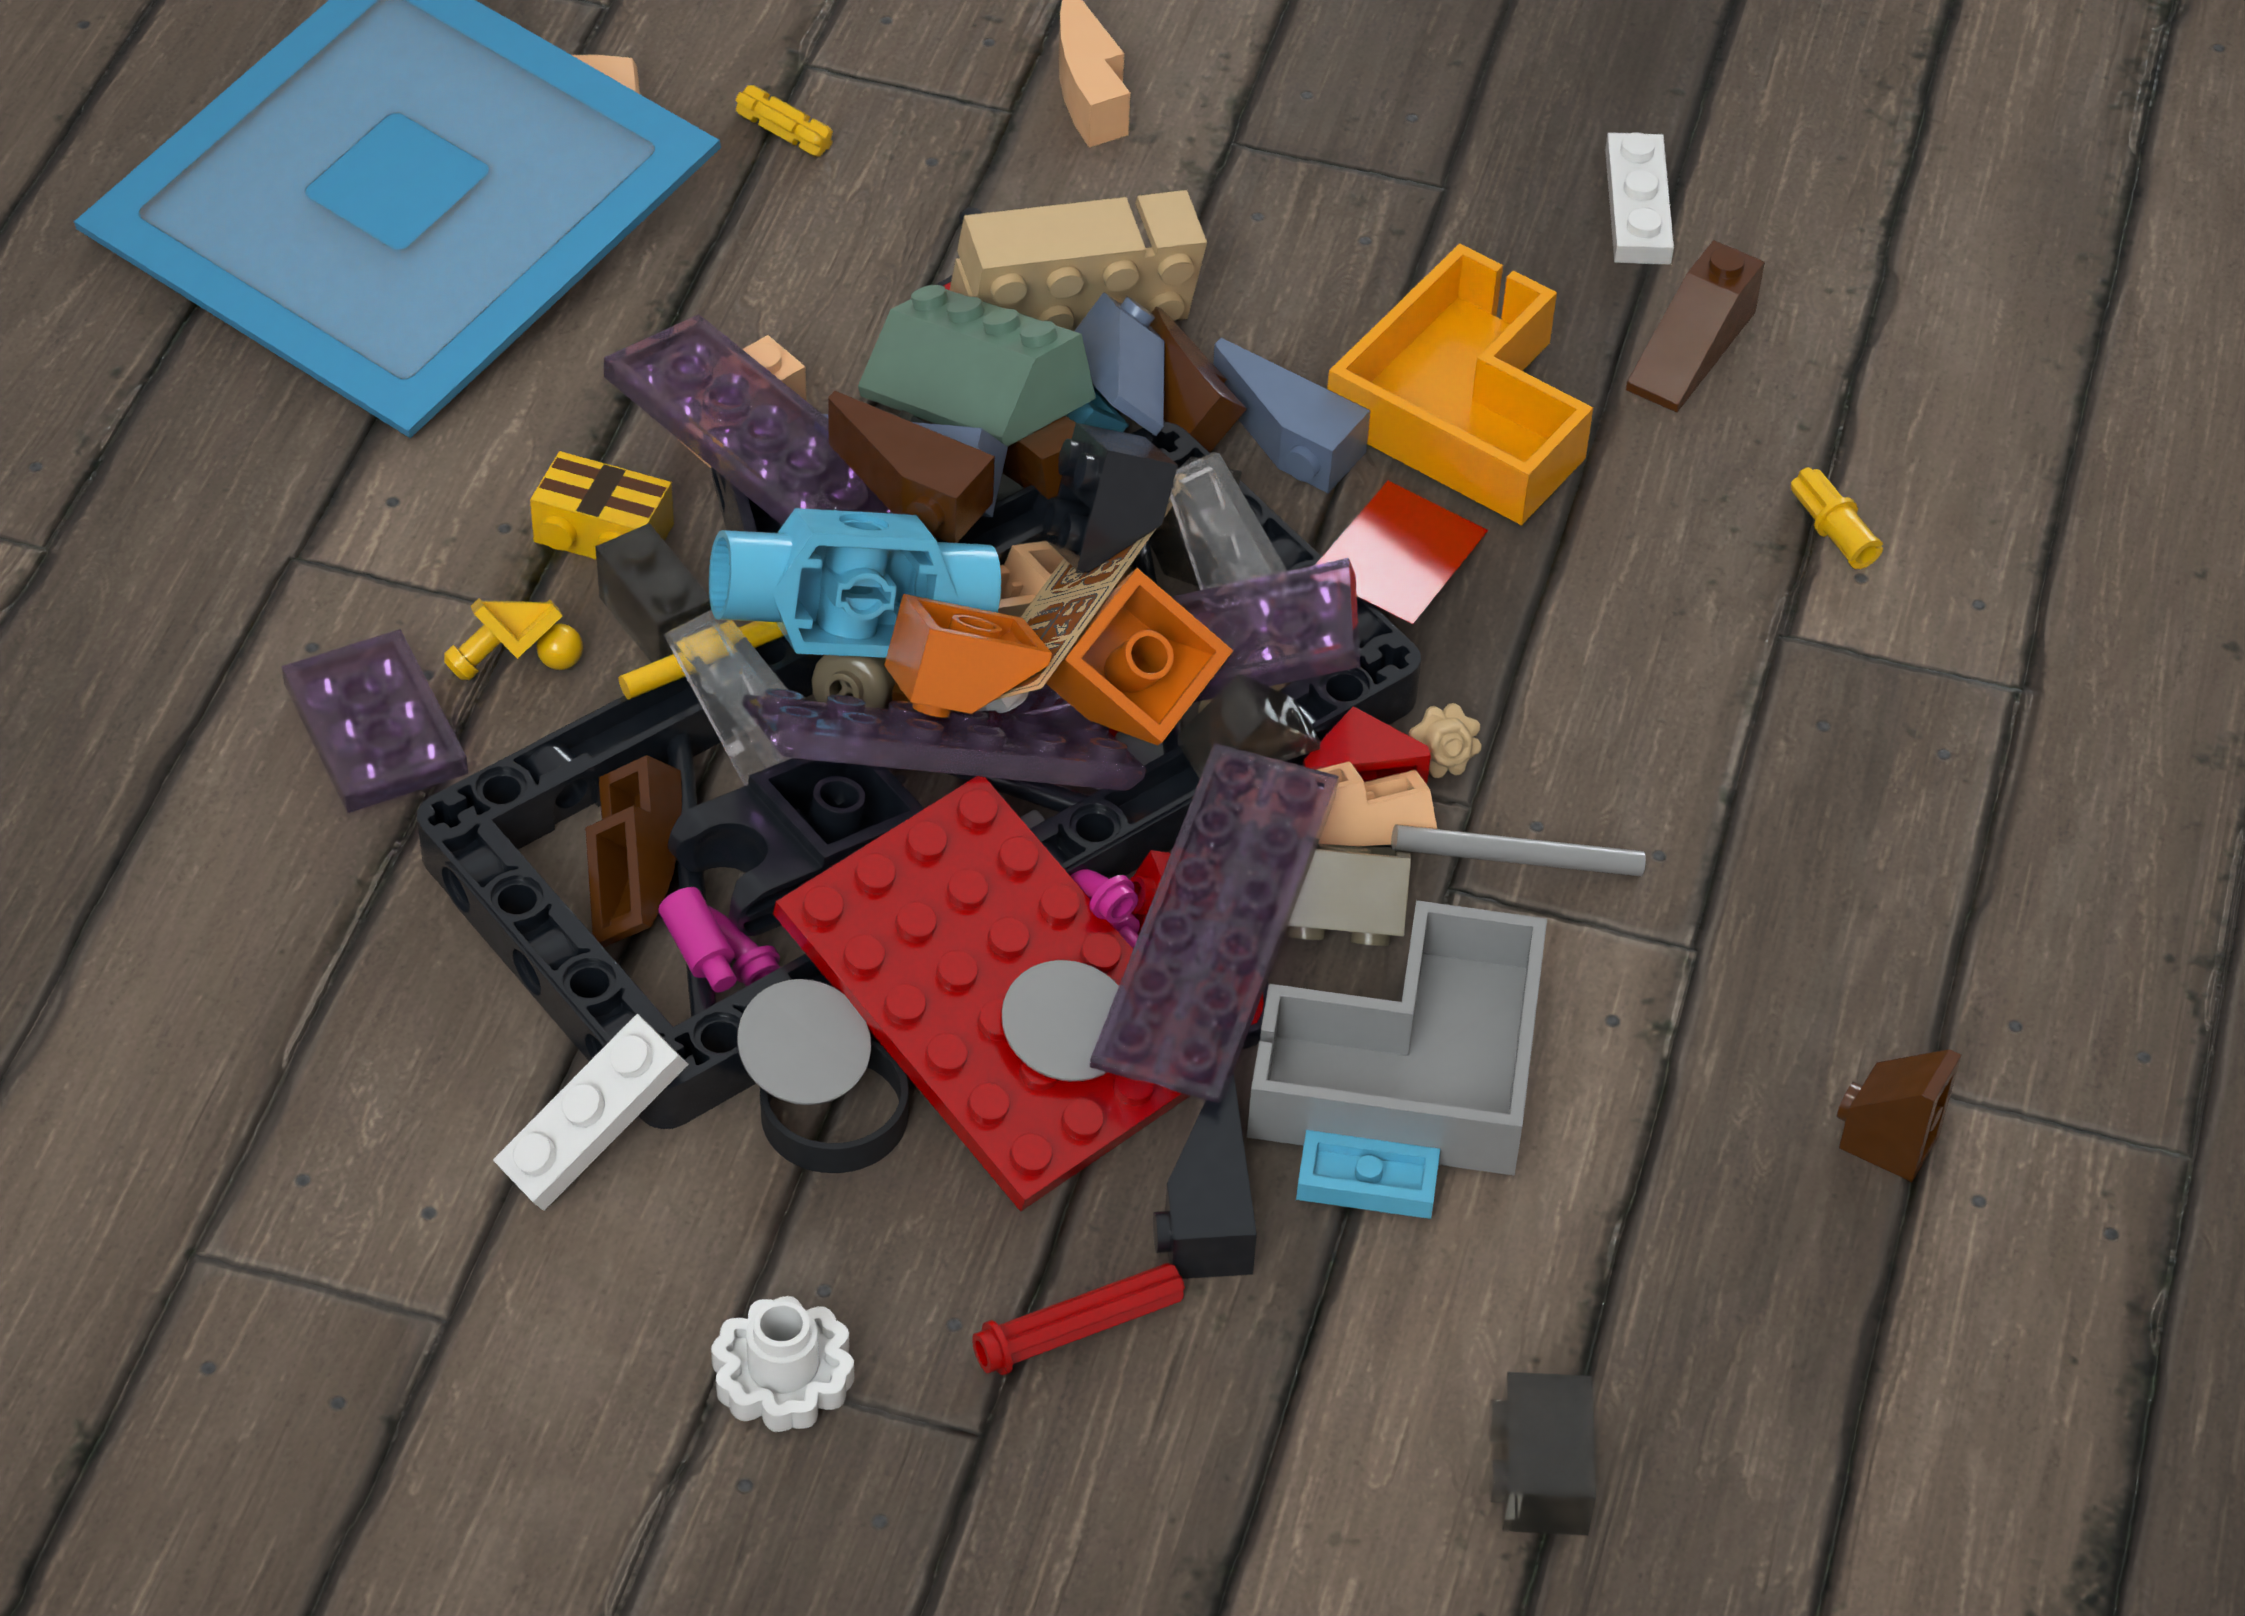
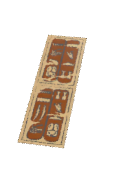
M1189 483L1172 487L1165 516ZM1155 530L1089 573L1076 570L1065 558L1061 561L1021 616L1052 652L1049 666L995 700L1044 687Z

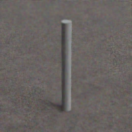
M1395 825L1391 838L1392 850L1631 876H1642L1646 864L1645 852L1638 850Z

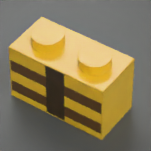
M559 451L530 499L534 542L556 550L568 551L604 561L613 566H621L646 573L674 525L672 482Z

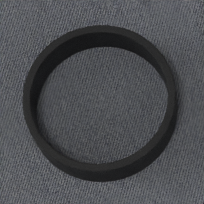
M871 1039V1053L867 1068L881 1075L892 1086L899 1099V1104L892 1117L877 1131L858 1140L843 1143L817 1142L801 1137L787 1129L777 1119L770 1107L772 1095L760 1087L761 1123L765 1136L771 1146L782 1157L807 1170L821 1173H846L871 1166L886 1157L898 1145L906 1130L908 1123V1080L905 1072L881 1043Z

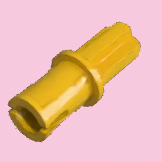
M1806 467L1799 471L1798 477L1791 481V490L1815 519L1814 527L1816 532L1823 537L1828 535L1846 557L1852 568L1863 569L1874 563L1883 552V542L1872 533L1857 515L1858 507L1855 501L1849 497L1843 498L1821 470H1812Z

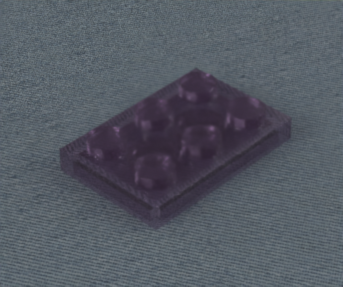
M401 629L281 666L284 685L347 813L468 774L467 757Z

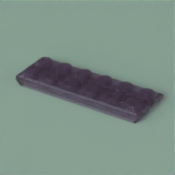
M780 688L766 689L764 696L747 694L743 696V707L756 724L760 726L778 752L787 758L1121 791L1129 790L1143 780L1146 767L1127 750L1128 746L1118 741L1109 732L1108 727L1088 720L1072 721L1071 728L1049 726L1048 720L1029 714H1013L1011 722L988 719V714L979 710L973 714L951 710L949 717L942 718L915 710L911 702L892 701L889 703V709L865 707V701L846 695H829L827 703L805 701L802 694Z
M1214 743L1089 1061L1091 1068L1134 1080L1152 1082L1173 1091L1216 1103L1222 1101L1330 814L1339 776Z

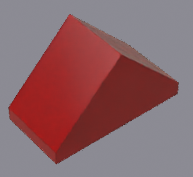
M1353 706L1304 759L1303 773L1350 761L1364 782L1416 770L1427 784L1431 754L1427 745Z

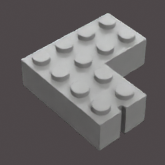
M1416 900L1402 1002L1269 984L1251 1087L1247 1138L1304 1146L1306 1130L1397 1142L1441 1149L1439 1165L1514 1176L1523 1126L1547 918Z

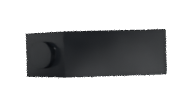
M1233 1070L1219 1071L1167 1182L1165 1211L1153 1213L1156 1253L1168 1252L1169 1263L1175 1265L1182 1279L1253 1275L1257 1232Z

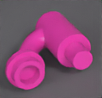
M1082 869L1071 875L1072 879L1090 898V910L1096 917L1106 919L1141 958L1147 950V944L1137 934L1140 923L1131 913L1138 903V895L1134 892V884L1124 875H1117L1109 879L1089 869Z
M682 888L673 892L661 902L658 908L659 914L693 976L697 978L706 977L714 992L726 991L736 981L748 986L780 968L778 964L780 956L775 947H759L749 936L742 933L728 917L707 905L698 888ZM735 958L737 961L734 963L731 969L729 964Z

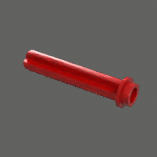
M1165 1263L1000 1325L994 1320H989L983 1323L982 1331L974 1333L972 1336L976 1358L986 1373L997 1371L1000 1375L1009 1374L1012 1372L1014 1363L1180 1302L1184 1298L1185 1286L1183 1279L1175 1265Z

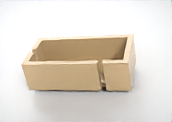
M1187 190L1137 196L1136 206L1152 246L1150 248H1145L1127 197L964 215L957 249L960 258L955 260L950 291L969 297H978L981 301L1005 309H1014L1020 314L1041 321H1051L1057 326L1075 331L1103 292L1120 304L1128 296L1150 313L1157 306L1163 309L1173 321L1188 319L1207 240Z

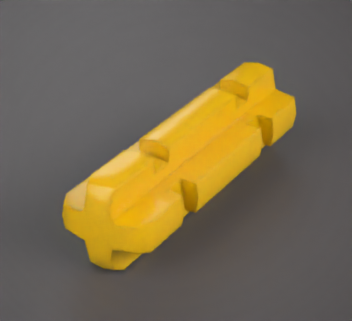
M748 85L743 92L738 93L736 97V112L747 120L757 123L759 119L758 125L792 145H797L800 142L798 147L814 157L821 156L826 149L829 150L832 146L833 141L831 138L833 131L826 124L816 119H812L809 122L811 118L809 115L775 96H771L769 100L770 94L755 85Z

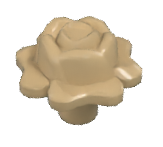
M1456 703L1448 704L1443 711L1436 706H1430L1426 710L1422 722L1409 731L1410 737L1429 747L1431 754L1429 773L1434 778L1443 777L1447 770L1454 775H1461L1465 771L1468 760L1481 751L1482 745L1474 737L1480 731V723L1476 719L1465 716L1461 707Z

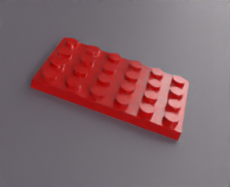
M982 773L775 903L773 915L831 985L845 994L866 1021L871 1033L1020 1212L1216 1079L1219 1071L1226 1070L1229 1064L1226 1056L1115 927L1106 919H1100L1090 910V898ZM1069 960L1090 965L1109 976L1127 997L1134 1018V1033L1131 1045L1118 1065L1099 1077L1084 1081L1053 1079L1027 1066L1011 1049L1005 1037L1001 1019L1006 993L1012 983L1023 972L1040 963Z

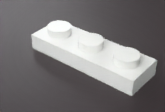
M1608 133L1605 152L1614 262L1671 264L1674 244L1663 135Z
M636 1014L493 1161L535 1205L545 1211L689 1064L640 1015Z

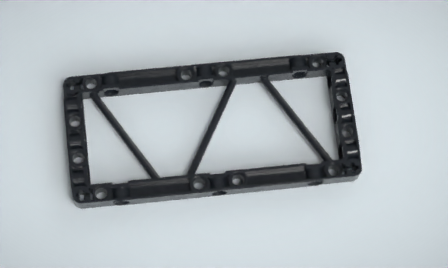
M1163 422V428L1157 436L1144 427L1131 434L1145 437L1178 464L1172 487L1189 483L1166 516L1189 537V545L1233 587L1240 585L1265 609L1264 616L1309 659L1315 657L1324 666L1189 741L1186 740L1183 719L1181 718L1162 742L1164 755L1089 796L804 700V698L813 694L812 676L817 662L824 655L796 654L785 636L632 699H627L624 695L430 796L422 802L417 811L422 862L429 873L447 892L460 912L589 1062L638 1014L689 1064L638 1115L649 1126L658 1129H674L690 1122L756 1084L741 1061L737 1045V1034L743 1012L757 994L776 983L795 979L813 980L829 986L832 985L811 959L804 954L716 1003V994L706 977L697 978L693 976L686 963L691 1018L673 1027L518 851V849L554 831L555 824L593 804L600 807L599 777L646 755L681 770L682 815L687 810L697 806L693 757L773 715L838 738L854 733L868 748L966 781H970L982 773L998 792L1059 812L1030 828V830L1070 876L1079 870L1089 869L1110 879L1117 875L1125 876L1138 869L1150 850L1168 852L1235 814L1229 804L1227 791L1303 773L1304 759L1353 706L1388 725L1406 716L1413 710L1417 699L1421 666L1419 649L1375 605L1309 573L1322 556L1185 429L1177 424ZM1030 485L995 503L993 516H981L958 543L992 545L996 549L1000 565H1004L1012 545L1046 541L1047 534L1043 531V517L1049 500L1033 485ZM934 537L937 542H946V541H943V540H941V539H939V538ZM1148 540L1131 563L1130 572L1138 568L1157 584L1150 542ZM677 860L679 890L686 887H696L700 890L707 903L704 871L690 872Z

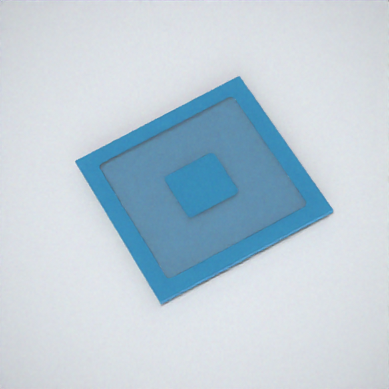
M328 0L78 217L74 224L78 231L411 438L721 148L719 139L476 0Z

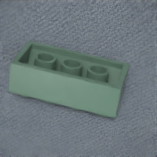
M929 285L919 288L911 294V299L890 309L858 384L861 397L899 411L903 409L918 418L935 424L982 428L1007 447L1096 399L1081 333L1057 326L1051 321H1041L1020 314L1014 309H1005L981 301L978 297H969L947 290L941 285Z

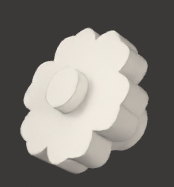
M791 1296L780 1297L774 1301L771 1299L755 1301L748 1311V1319L731 1318L726 1320L722 1324L720 1336L712 1344V1367L717 1373L716 1394L718 1399L730 1408L731 1413L738 1420L750 1421L762 1416L765 1425L774 1432L786 1431L792 1427L804 1429L813 1426L818 1417V1408L834 1410L841 1407L846 1398V1391L850 1389L854 1382V1360L849 1354V1331L847 1327L837 1321L834 1314L828 1308L814 1307L806 1311L800 1302Z

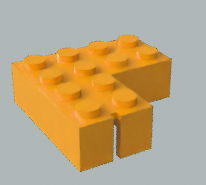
M1459 243L1329 370L1327 389L1370 410L1368 445L1504 517L1523 525L1586 459L1593 407L1523 372L1550 344L1557 292L1513 270L1506 278L1502 316L1500 319L1496 316L1503 265Z

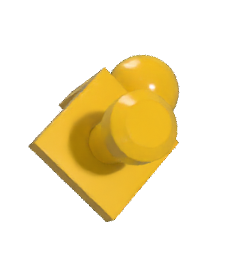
M478 598L471 605V609L484 625L459 648L453 644L444 653V663L461 680H471L479 672L476 666L500 643L518 659L537 641L536 650L542 663L554 670H565L574 666L581 658L583 642L579 633L571 626L555 624L563 615L550 599L547 602L482 601Z

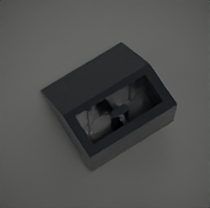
M1076 423L1072 439L1067 438L1060 450L1058 471L1062 478L1057 498L1052 497L1045 508L1043 531L1047 534L1046 541L1076 570L1089 573L1163 524L1178 464L1145 437Z

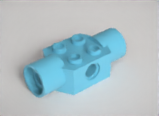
M795 508L778 533L721 530L716 535L712 547L709 565V598L714 617L720 620L776 622L796 654L886 658L903 594L997 613L999 610L1001 569L996 549L992 545L937 542L917 515Z

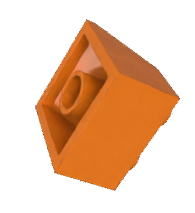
M1136 568L1114 587L1046 684L1089 721L1158 746L1165 740L1234 650L1141 570Z
M903 594L884 666L898 684L899 689L913 703L912 707L915 710L930 716L946 718L950 716L951 710L973 714L1049 666L1052 652L1021 617Z

